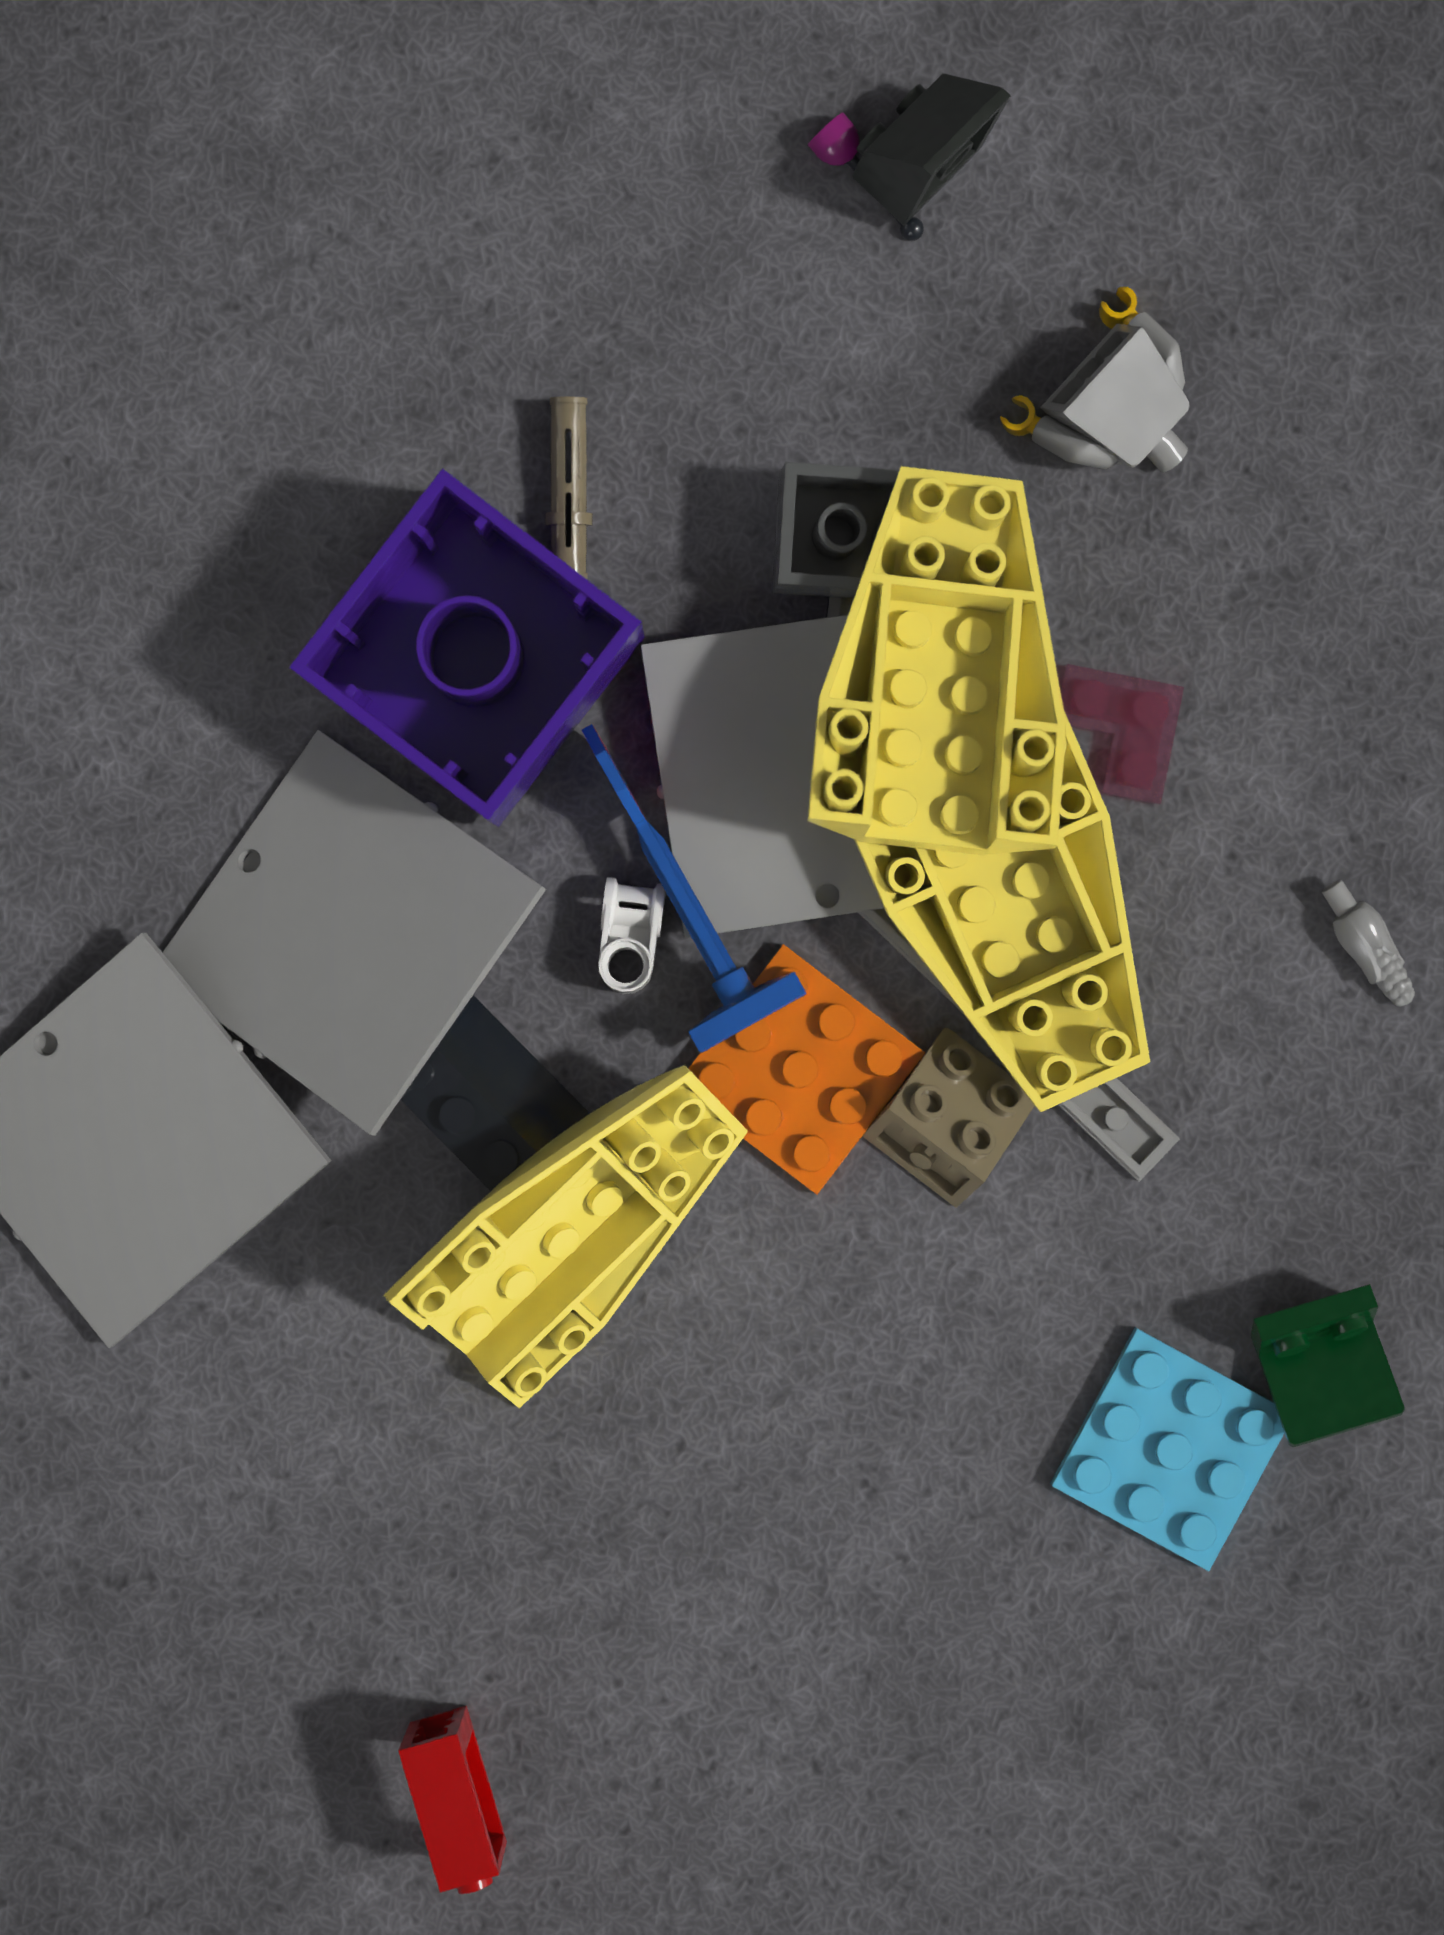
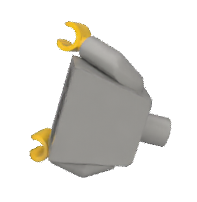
M1123 286L1117 288L1116 295L1127 305L1128 309L1124 312H1115L1109 308L1106 302L1101 301L1099 308L1100 318L1112 330L1040 407L1047 415L1042 418L1038 417L1033 403L1027 397L1019 395L1013 397L1012 401L1029 412L1028 418L1021 424L1010 423L1002 416H1000V420L1004 429L1009 434L1024 436L1031 433L1034 443L1070 463L1098 469H1107L1115 464L1133 468L1140 464L1147 456L1161 472H1167L1177 466L1188 451L1187 446L1171 430L1186 414L1190 406L1189 400L1182 391L1185 385L1180 347L1178 342L1148 313L1143 312L1139 314L1136 311V294L1131 288Z

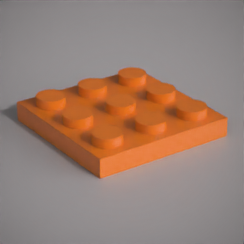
M783 944L755 980L753 986L757 987L769 980L795 972L807 994L707 1051L701 1052L688 1069L747 1129L748 1132L744 1136V1140L818 1195L924 1056L925 1052Z

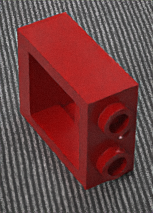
M467 1705L409 1722L398 1753L439 1891L441 1893L457 1888L459 1894H468L484 1889L492 1884V1877L500 1874L507 1840Z

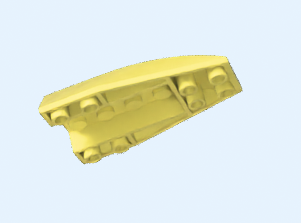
M901 466L818 698L807 821L860 842L976 855L1056 848L1059 835L1066 720L1023 481Z
M1065 711L1066 737L1059 835L1056 848L976 855L867 843L854 839L887 916L1040 1112L1150 1063L1110 816Z
M685 1065L663 1073L593 1111L522 1163L384 1294V1297L422 1330L428 1325L432 1326L465 1353L485 1380L520 1409L607 1324L748 1131Z

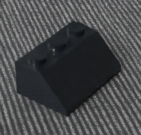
M474 995L470 998L401 1098L404 1104L490 1191L537 1151L589 1114Z

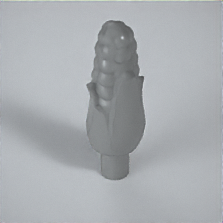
M1342 879L1325 887L1321 893L1336 914L1333 919V927L1341 946L1360 966L1369 983H1376L1378 988L1382 990L1383 994L1394 1005L1401 1007L1409 1004L1413 1000L1415 991L1410 978L1407 977V971L1403 967L1405 961L1399 954L1380 914L1364 901L1356 902Z

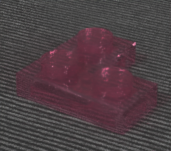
M1065 665L1060 692L1063 708L1071 727L1112 735L1100 794L1156 805L1161 804L1184 687L1076 665Z

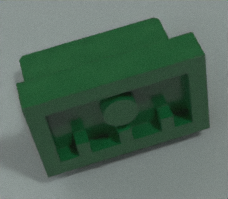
M1370 1284L1253 1320L1251 1339L1287 1442L1291 1447H1297L1398 1417L1404 1412L1405 1407L1373 1322L1378 1304Z

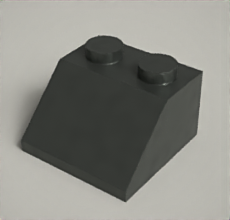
M945 73L940 75L927 89L921 84L916 85L896 108V112L900 116L888 128L881 122L878 123L860 142L856 150L862 156L852 178L904 226L983 146L1011 95L1002 87Z

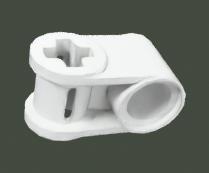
M607 877L601 916V930L603 931L598 962L599 973L603 981L613 991L622 994L635 993L643 989L651 979L657 937H660L666 896V891L661 883H657L653 889L621 885L613 877ZM626 904L647 907L648 909L639 910L620 907V905ZM622 950L634 951L643 960L644 968L642 974L631 983L616 981L609 972L611 958Z

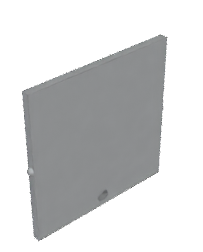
M848 614L640 645L661 785L657 788V796L664 801L671 852L717 934L884 908L854 839L807 821L818 698ZM682 921L684 938H691Z
M317 730L165 948L163 954L214 1017L254 1047V1053L258 1058L264 1059L267 1057L368 1134L375 1136L546 889L438 814L436 804L433 802H426L424 804L326 734Z
M141 933L0 1056V1214L13 1229V1236L17 1240L23 1241L108 1348L114 1347L332 1161L245 1055L242 1043L231 1038L147 933Z

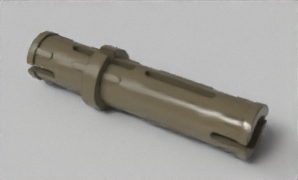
M571 396L550 397L551 512L545 513V525L551 526V552L588 580V573H586L587 526L593 525V513L587 512V398ZM567 432H571L570 483H566ZM567 495H571L570 547L566 546Z

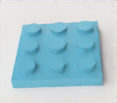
M1135 1327L1050 1484L1054 1488L1155 1543L1210 1571L1282 1439L1284 1431L1274 1402Z

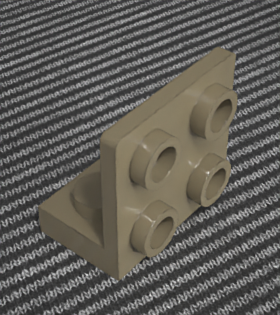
M944 1028L933 1041L897 1095L879 1113L862 1137L957 1208L986 1181L1034 1108V1104L1011 1075L951 1029Z

